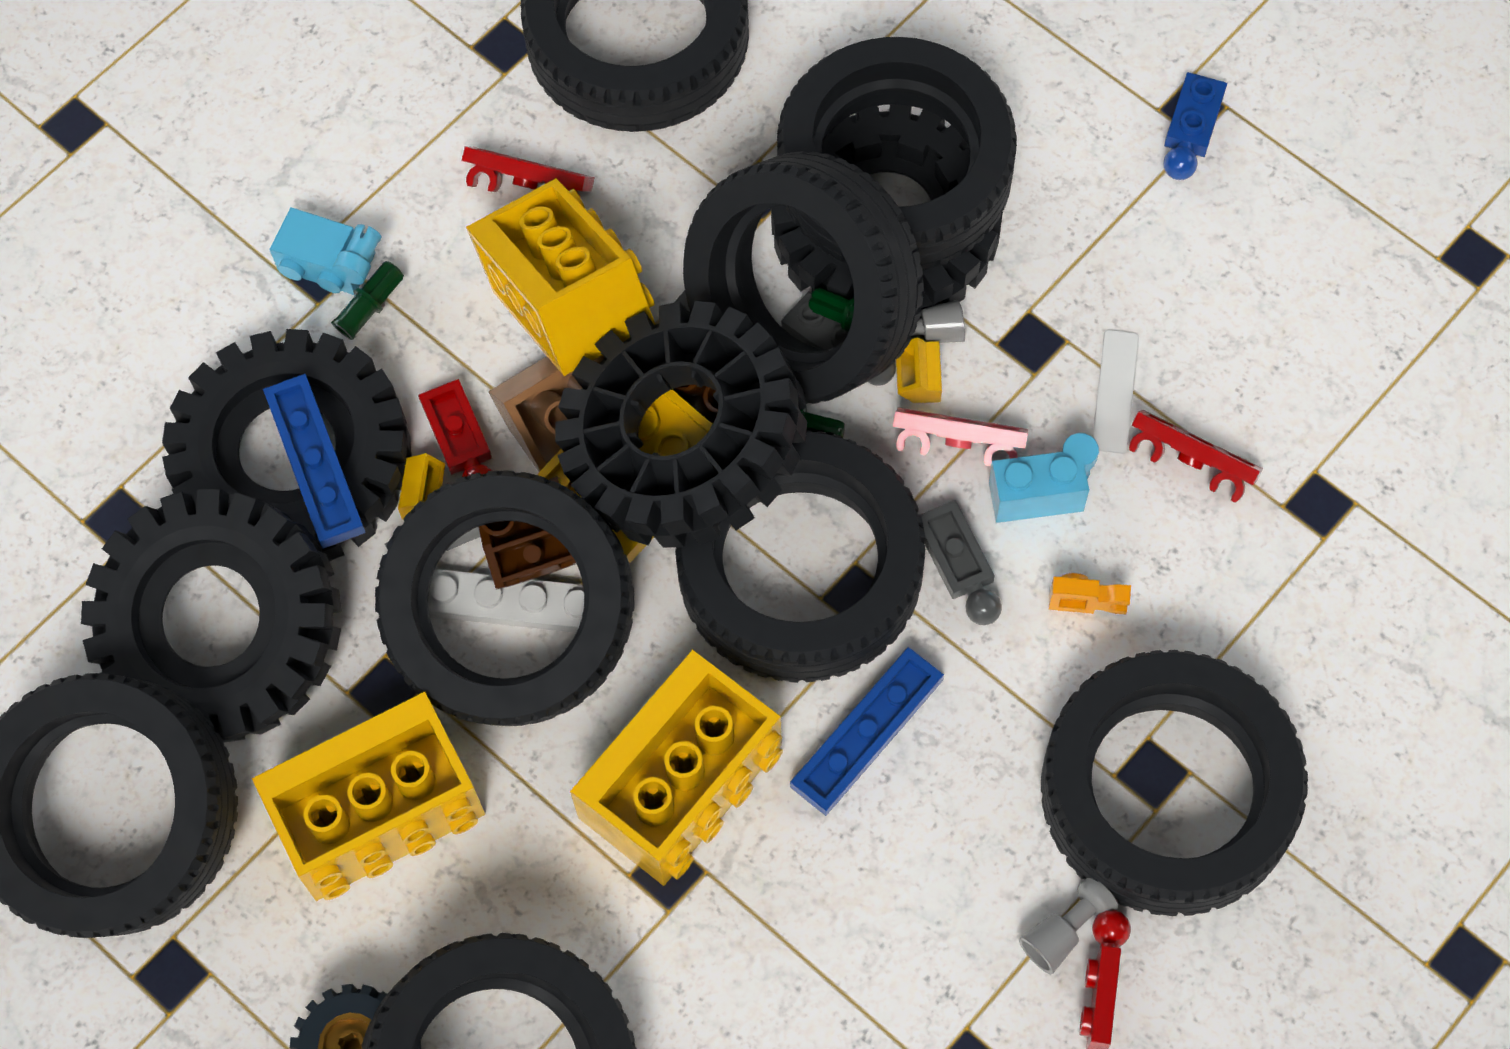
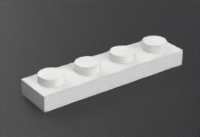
M435 569L429 587L430 617L576 633L584 609V587L579 584L532 579L496 590L492 575Z

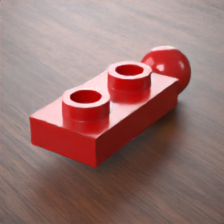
M459 379L419 394L420 403L451 475L463 470L462 477L475 473L486 474L488 471H493L488 466L481 464L491 460L492 455Z
M1117 910L1099 913L1092 925V932L1094 938L1100 944V949L1096 959H1088L1085 976V988L1093 989L1091 1007L1083 1006L1079 1035L1087 1036L1086 1049H1108L1111 1045L1121 948L1119 947L1127 942L1131 933V925L1128 918Z

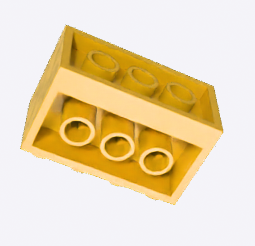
M556 178L466 227L493 293L563 376L573 372L583 356L591 360L600 357L602 354L594 344L610 330L622 342L629 339L630 334L625 320L645 311L655 325L650 310L655 305L654 300L645 284L639 281L638 274L642 272V267L634 252L630 248L624 251L615 232L611 228L604 230L596 212L592 208L586 210L578 193L574 189L568 191Z
M692 649L572 788L570 793L578 819L661 885L665 886L672 876L676 880L679 879L692 864L694 856L691 854L702 840L705 843H709L718 834L724 824V821L721 819L722 816L732 805L738 808L748 798L754 787L751 782L761 770L765 773L769 772L780 759L783 750L780 749L783 737L781 735V716Z
M425 692L252 778L299 879L315 901L322 898L331 900L343 895L350 889L351 883L365 876L374 878L386 873L393 867L394 861L408 854L417 856L427 852L435 846V840L450 832L453 834L466 832L478 823V818L485 815L477 793Z

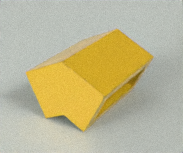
M919 337L911 339L903 354L896 359L898 394L912 403L941 402L942 382L939 341L925 342Z
M427 453L406 458L398 504L402 520H404L403 518L416 504L423 500L426 476H428L424 501L427 500V495L441 488L446 463Z

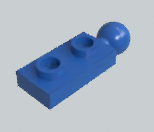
M1187 72L1164 144L1165 147L1172 148L1165 155L1163 162L1164 170L1169 177L1175 180H1185L1195 173L1198 165L1196 155L1201 157L1206 155L1228 83Z

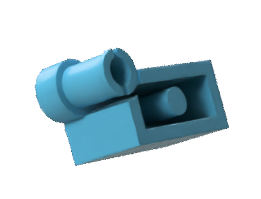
M290 207L269 250L277 270L285 277L296 281L303 278L315 282L323 289L332 293L343 291L355 295L353 291L364 283L371 269L370 264L375 255V248L378 242L381 241L382 236L370 226H368L364 234L363 232L366 227L363 224H358L354 229L351 226Z
M1076 433L1066 439L1062 452L992 461L989 488L996 523L1083 512L1089 493L1087 479L1090 475V469L1094 467L1099 454V446L1096 440L1085 433Z

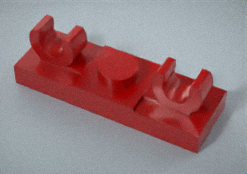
M465 146L462 161L476 164L467 174V186L477 187L479 176L482 173H486L490 179L488 191L497 192L501 187L502 179L499 172L514 176L512 184L534 190L537 189L538 183L546 184L556 178L568 191L574 189L577 193L578 191L592 192L595 179L592 176L477 147Z
M1145 410L1138 411L1131 425L1143 432L1132 438L1129 445L1130 451L1136 452L1143 440H1150L1155 446V451L1150 461L1155 463L1164 455V443H1166L1171 448L1180 452L1177 459L1199 470L1205 464L1222 471L1212 478L1209 489L1216 492L1222 480H1231L1236 488L1231 501L1235 503L1244 495V481L1254 485L1263 468Z

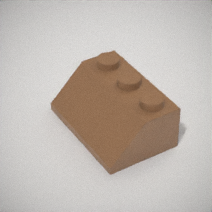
M601 355L593 361L600 364L604 356ZM548 357L543 358L488 391L508 429L539 472L561 449L555 442V423L568 420L558 408L564 388L582 389L572 376L573 372L563 376Z

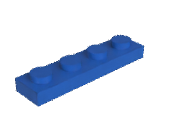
M306 374L264 388V394L322 549L366 533Z
M908 647L790 781V788L827 816L942 683L944 674Z

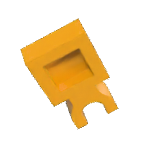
M1068 573L1061 577L1054 576L1049 593L1048 610L1094 614L1095 610H1103L1109 613L1126 615L1127 605L1129 606L1131 585H1099L1100 580H1089L1087 576L1078 573Z

